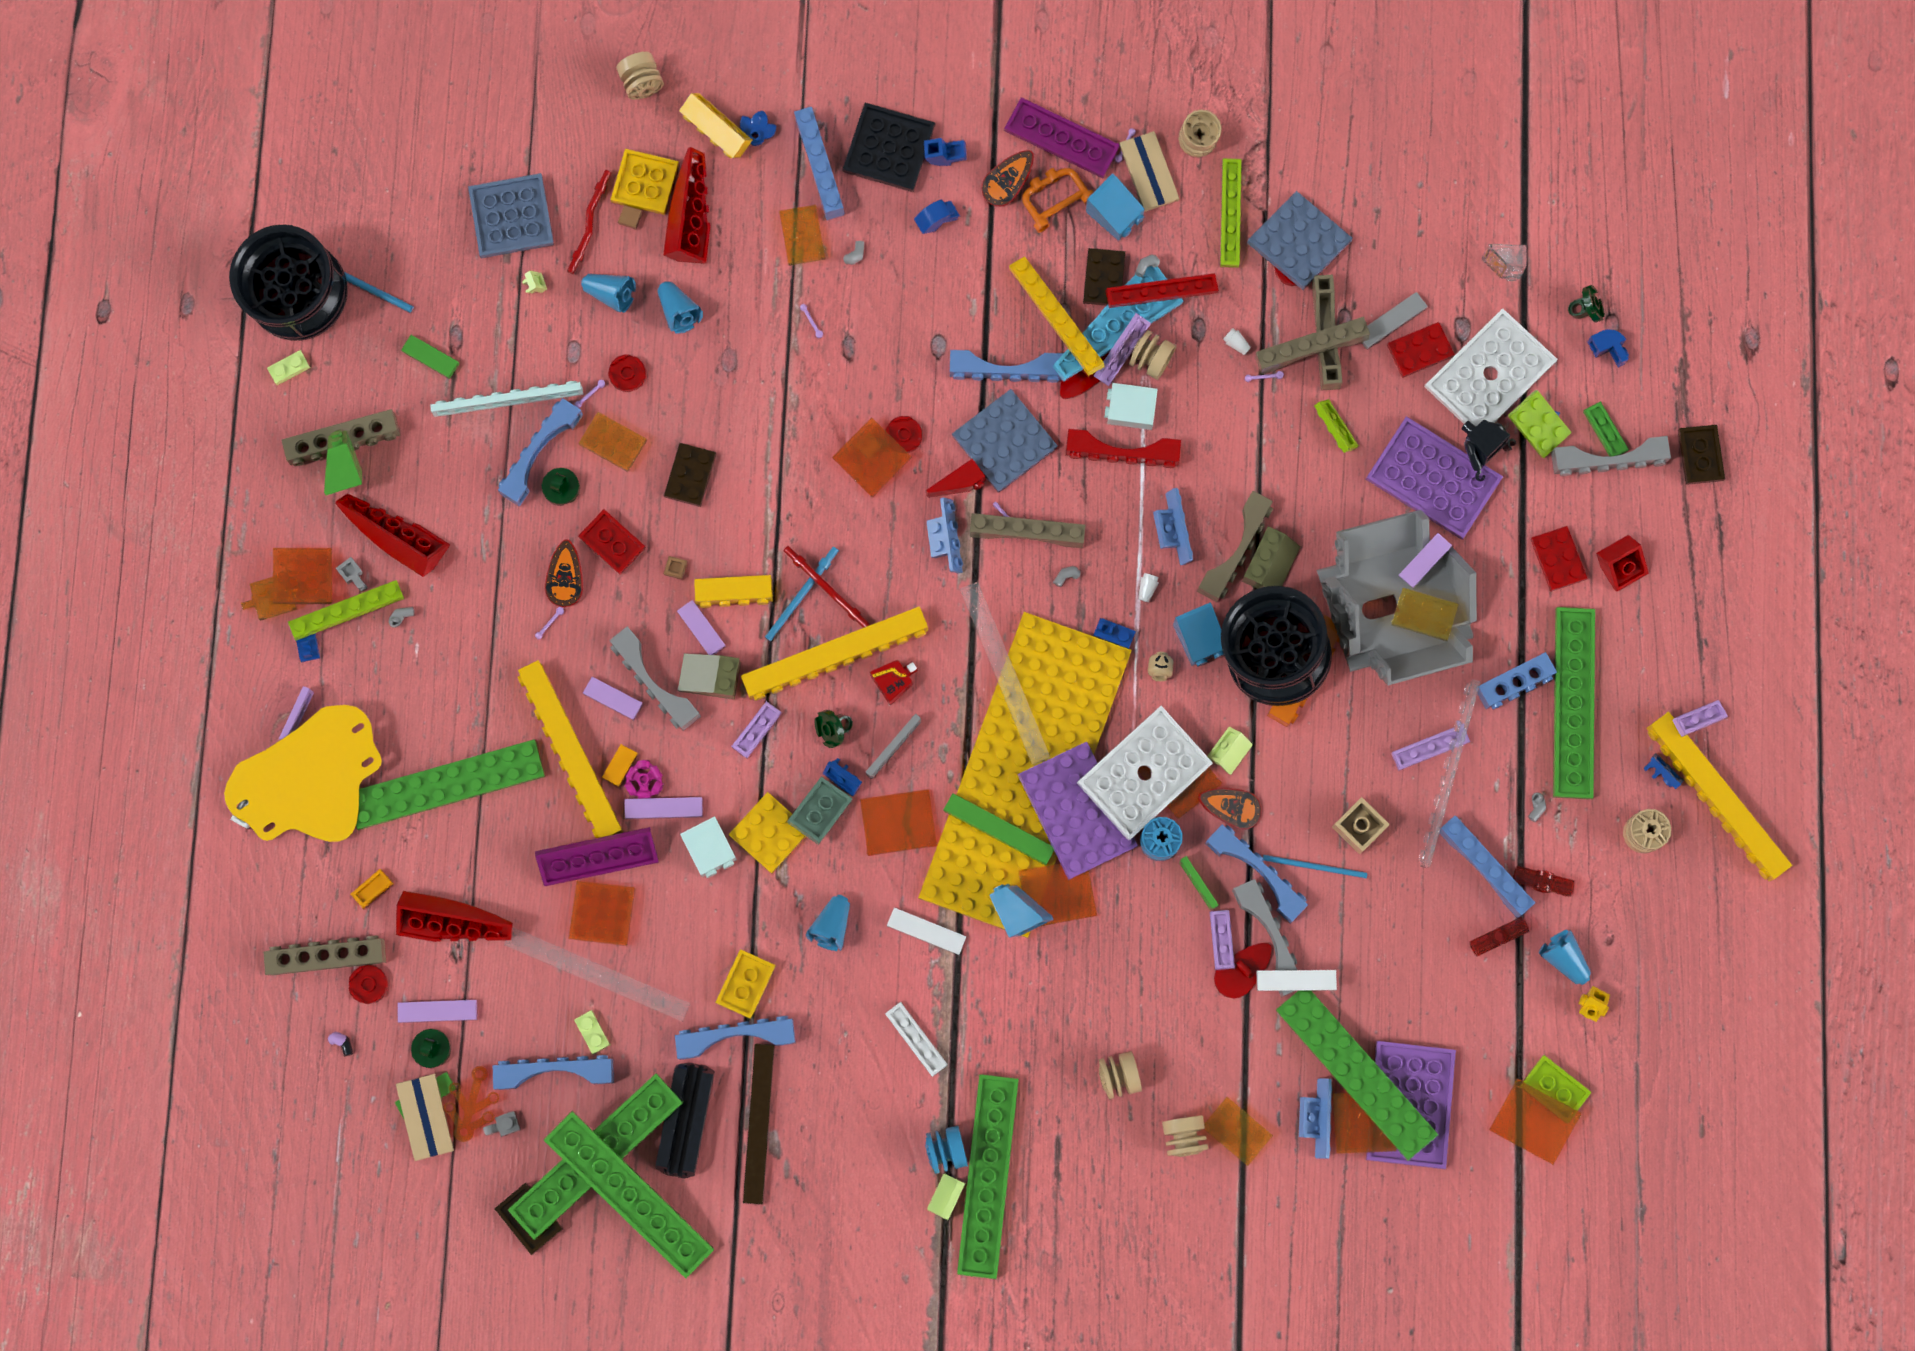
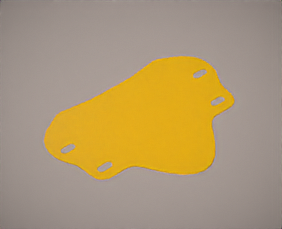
M335 705L321 708L301 727L268 749L236 765L227 781L224 792L228 809L235 817L249 824L257 836L265 841L272 840L289 829H295L328 842H339L347 839L353 833L357 824L360 783L363 779L377 771L382 763L381 756L373 742L370 720L362 710L355 706ZM359 723L364 724L363 729L357 733L352 732L353 727ZM369 757L374 759L373 763L367 767L362 766V762ZM245 799L248 800L247 806L240 810L237 809V804ZM271 822L275 823V827L272 830L264 832L265 826Z

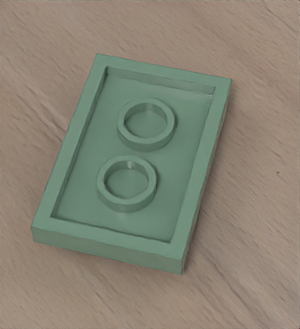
M820 777L788 819L787 823L819 845L853 798L823 777Z

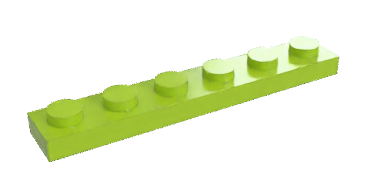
M1223 158L1220 267L1239 268L1241 159Z
M397 580L288 621L295 641L403 600L404 597Z

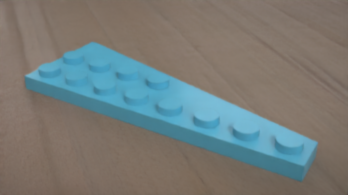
M1149 266L1143 277L1134 275L1126 285L1167 280V278L1158 266ZM1179 298L1109 308L1107 305L1082 334L1101 358L1111 351L1136 313L1152 324L1181 305L1183 299ZM1069 349L1053 365V368L1063 381H1066L1083 369Z

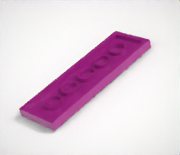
M1022 97L1004 128L1005 132L1102 179L1120 148L1119 144Z
M650 827L535 851L544 887L659 863Z

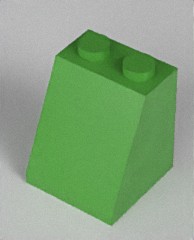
M338 430L328 436L324 483L325 496L362 484V469L347 430L343 432Z

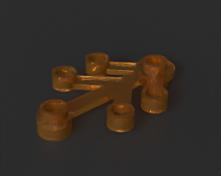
M477 1066L472 1070L471 1075L474 1081L468 1102L461 1092L460 1084L452 1083L449 1086V1092L454 1094L465 1113L462 1122L455 1111L456 1106L454 1103L447 1102L443 1107L445 1113L450 1115L456 1126L454 1136L460 1142L469 1141L474 1135V1130L494 1120V1114L487 1111L482 1115V1118L471 1123L472 1116L490 1104H496L500 1099L498 1093L491 1092L487 1098L476 1104L481 1082L486 1080L488 1076L486 1068L482 1066ZM478 1070H481L483 1072V1076L481 1078L476 1077V1072ZM453 1085L459 1087L457 1092H452L451 1087ZM492 1094L497 1095L495 1102L490 1100ZM448 1104L453 1105V1110L451 1112H448L446 1110V1106ZM488 1113L492 1115L490 1121H486L484 1118ZM466 1128L468 1131L467 1135L462 1136L460 1130Z

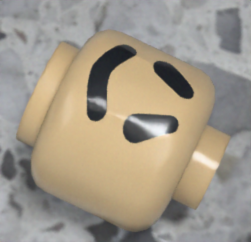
M1157 652L1149 658L1148 674L1155 681H1166L1173 673V659L1166 652Z

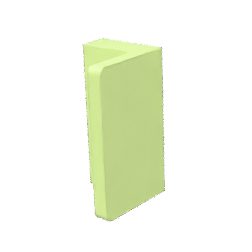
M1228 727L1207 757L1213 763L1221 766L1228 774H1232L1252 747V743L1240 731Z
M943 1174L927 1209L948 1220L965 1183Z

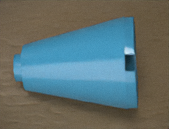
M587 274L581 282L584 292L617 312H626L633 302L634 298L631 297L632 291L635 292L636 283L634 278L630 276Z
M663 282L660 284L657 292L669 329L676 334L685 333L693 329V324L696 321L699 323L703 317L702 309L673 282Z
M837 895L830 899L807 930L806 938L812 942L814 939L818 941V946L827 950L837 951L838 948L840 951L842 950L850 909L848 898Z
M1563 930L1550 938L1552 942L1548 946L1546 943L1542 945L1539 950L1541 957L1573 983L1583 985L1590 980L1591 971L1571 930Z

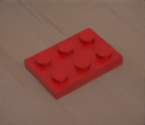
M1439 322L1387 344L1402 378L1450 359L1455 355Z
M605 509L578 535L579 539L619 575L646 548Z
M1568 526L1530 539L1550 592L1588 579Z

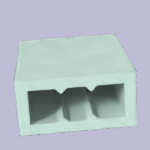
M1113 383L1112 389L1108 388L1107 400H1110V406H1106L1104 418H1108L1107 424L1152 430L1158 389Z
M715 816L680 834L702 878L714 876L717 874L716 870L722 867L727 869L733 866L734 861L737 860Z

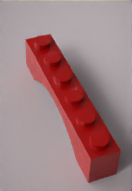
M1068 429L1066 455L1072 459L1087 457L1091 461L1107 459V462L1111 463L1126 461L1130 465L1145 463L1146 466L1153 467L1157 464L1163 465L1165 468L1178 467L1181 451V440L1162 438L1146 447L1122 449L1101 442L1087 430Z

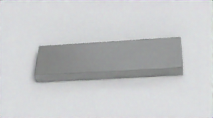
M1417 292L1369 324L1367 326L1370 332L1369 340L1361 343L1366 349H1369L1427 309L1428 306Z
M917 714L910 719L868 768L866 775L869 778L873 779L918 727L921 723V718Z

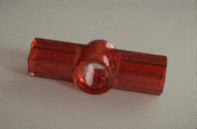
M1516 866L1513 874V879L1518 884L1532 887L1533 890L1538 892H1551L1566 897H1571L1573 892L1574 880L1555 876L1554 873L1549 871H1536Z
M1521 916L1469 941L1472 952L1478 957L1530 931L1528 924ZM1496 932L1503 934L1504 939L1502 942L1496 940Z

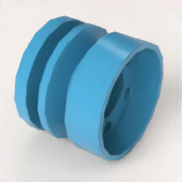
M1157 817L1150 820L1145 825L1140 836V846L1143 853L1154 861L1171 859L1178 852L1182 844L1180 826L1174 820L1167 817ZM1160 834H1162L1163 837H1167L1164 840V842H1161L1160 839H1157Z
M959 1126L946 1128V1138H942L938 1130L935 1131L937 1140L932 1141L930 1132L925 1133V1147L929 1163L935 1174L940 1173L938 1166L940 1163H943L944 1170L948 1171V1161H952L955 1169L968 1166Z

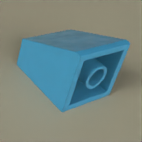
M1113 173L1087 199L1086 213L1118 241L1122 237L1126 238L1132 231L1131 228L1134 224L1138 225L1144 219V207Z
M1211 602L1175 617L1173 627L1191 666L1197 664V667L1206 664L1207 660L1212 657L1218 659L1224 656L1221 645V627Z
M1000 885L993 889L994 893L989 895L1009 938L1021 936L1053 920L1051 914L1017 885Z

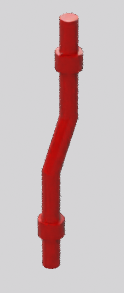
M608 170L604 171L600 181L596 183L595 192L586 209L585 233L577 250H574L571 257L572 261L567 270L570 274L575 273L579 262H582L585 256L583 253L593 233L594 210L601 195L605 193L607 189L606 184L612 174Z
M789 546L783 550L793 560V564L807 573L848 613V616L853 621L856 620L863 628L871 625L861 616V612L857 608H853L806 563V559L803 556L798 555Z

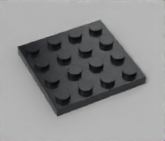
M865 102L842 169L843 172L914 192L925 159L924 141L931 140L935 122Z

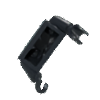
M1468 420L1461 428L1468 434L1464 446L1473 470L1477 471L1475 474L1476 480L1481 482L1485 479V475L1479 479L1482 465L1485 466L1502 448L1504 451L1512 450L1511 446L1516 445V440L1513 438L1509 439L1510 434L1502 424L1488 422L1487 420H1482L1477 426Z

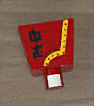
M895 660L869 673L889 705H892L913 685L909 676L917 672L918 669L913 662L903 667L898 660Z

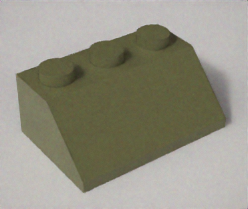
M1268 526L1242 582L1257 589L1267 586H1282L1301 546L1286 534Z

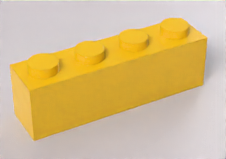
M691 93L679 110L684 115L683 118L686 121L696 125V129L700 133L707 135L712 144L720 146L724 150L723 153L729 158H740L752 142V139L700 93Z
M771 575L694 579L695 602L701 608H709L711 605L719 604L720 607H728L734 603H738L739 606H747L753 602H757L758 605H766L773 601Z

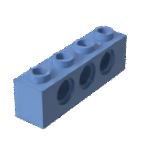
M1545 652L1479 685L1475 691L1485 709L1491 707L1494 710L1503 705L1502 701L1506 699L1512 701L1520 696V692L1525 690L1528 693L1537 688L1536 684L1540 682L1546 684L1554 679L1552 676L1557 671ZM1529 671H1536L1538 678H1532ZM1514 678L1520 680V687H1516L1513 684ZM1496 687H1501L1504 690V695H1498Z

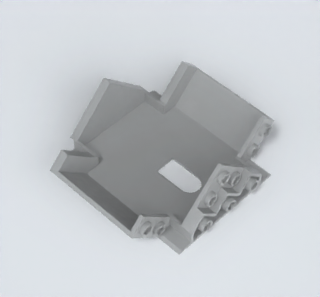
M1422 510L1336 532V565L1316 570L1350 672L1371 666L1378 673L1379 678L1383 679L1387 685L1473 662V646L1468 641V639L1473 638L1470 624L1477 621L1476 572L1451 547L1414 588L1399 577V574L1431 541L1429 536V518ZM1394 595L1399 609L1398 613L1376 619H1368L1363 615L1362 606L1364 603Z

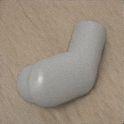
M855 242V250L844 256L846 264L853 265L863 259L865 242Z
M1156 255L1142 258L1135 271V275L1143 277L1147 267L1159 266L1160 259Z
M1076 566L1063 568L1053 583L1061 587L1067 578L1078 579L1081 572Z
M414 608L395 609L389 618L390 626L396 628L405 617L414 616Z
M1538 792L1532 795L1534 810L1528 815V818L1533 822H1536L1546 810L1545 798Z

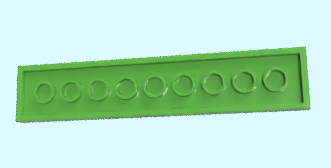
M1557 607L1555 609V669L1557 673L1554 678L1553 798L1593 799L1595 609Z
M530 740L359 789V810L356 827L358 830L544 778L545 774L536 740Z
M1298 991L1276 1009V1012L1407 1161L1438 1136V1133L1312 991Z
M656 1073L601 1123L594 1132L623 1159L683 1102ZM562 1159L513 1204L508 1211L535 1240L592 1187Z
M979 1074L957 1275L997 1279L1019 1079Z
M571 1111L544 1138V1141L685 1278L714 1251V1248L575 1112Z

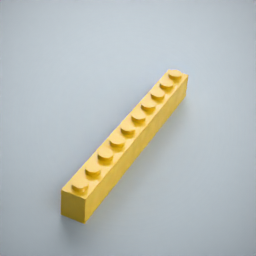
M919 606L741 675L750 700L754 699L757 701L763 699L767 693L772 692V694L781 692L785 686L790 685V687L799 685L803 679L808 678V680L817 678L821 672L826 671V673L835 671L839 665L844 664V666H848L854 663V660L857 658L866 659L872 656V653L875 651L884 652L890 649V646L893 644L902 645L908 642V639L911 637L920 638L926 635L928 625Z
M537 660L519 669L520 676L517 678L521 686H526L528 690L526 697L530 704L534 703L536 707L534 713L538 721L542 719L545 725L542 727V730L546 737L550 736L553 742L550 746L554 754H559L561 758L558 761L563 772L567 771L569 775L567 781L571 788L575 787L578 793L575 797L579 805H584L586 811L583 814L588 823L592 822L594 826L592 832L595 838L624 833L541 662Z
M1668 711L1646 728L1649 737L1653 741L1658 742L1661 746V752L1665 756L1670 757L1674 768L1678 772H1682L1686 783L1690 787H1694L1698 792V798L1702 802H1706L1710 807V813L1715 818L1718 817L1722 822V828L1727 833H1731L1735 838V844L1740 849L1743 848L1747 853V859L1759 868V874L1769 882L1776 879L1793 865L1688 735L1681 737L1672 721L1674 717Z

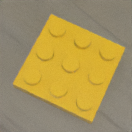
M625 149L610 199L611 202L665 215L678 171L679 161Z
M768 792L728 834L771 874L806 837L787 823L792 813Z

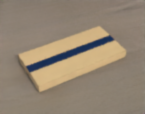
M1154 131L1119 143L1140 203L1145 209L1144 212L1179 201L1178 193Z
M431 1074L397 1083L396 1088L414 1160L417 1161L454 1151L436 1075Z

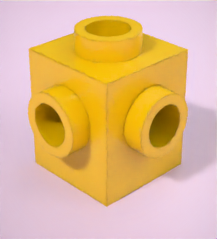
M1592 986L1587 995L1583 994L1578 1004L1581 1005L1579 1013L1597 1022L1600 1016L1604 1017L1608 1011L1610 994Z

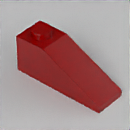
M970 459L928 488L926 496L931 498L970 492L973 489L978 490L984 485L985 475L975 461Z

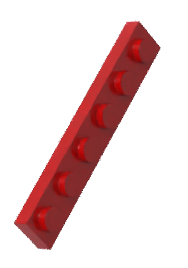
M1212 273L1106 288L1105 292L1109 308L1215 294L1218 293L1219 288L1216 275Z

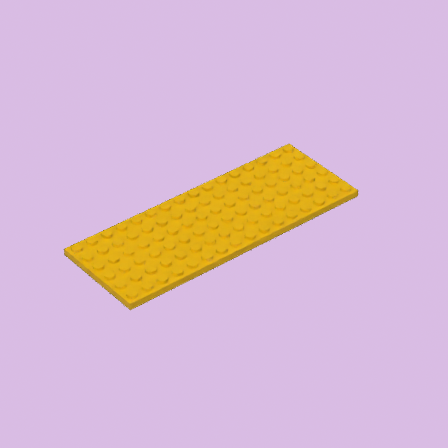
M1023 612L956 795L1051 845L1018 774L1085 742L1088 743L1093 755L1095 754L1132 650ZM949 815L918 899L1005 930L989 896L994 893L993 889L1003 884L1017 885L1040 905L1057 855L1054 851L1045 866ZM1030 931L1021 936L1028 938Z

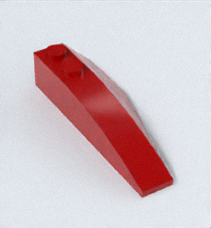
M692 147L687 149L675 185L668 216L663 256L677 262L705 264L710 236V222L707 221L709 205H706L708 189L704 178L707 177L705 153Z
M348 493L335 503L345 516L375 545L422 577L434 570L450 546L449 543L416 523L411 525L404 522L403 517L397 515L395 518L386 514L387 510L372 508L370 503Z
M403 891L396 905V935L432 942H440L441 939H450V941H458L459 939L477 941L479 938H485L487 941L512 939V922L462 902Z

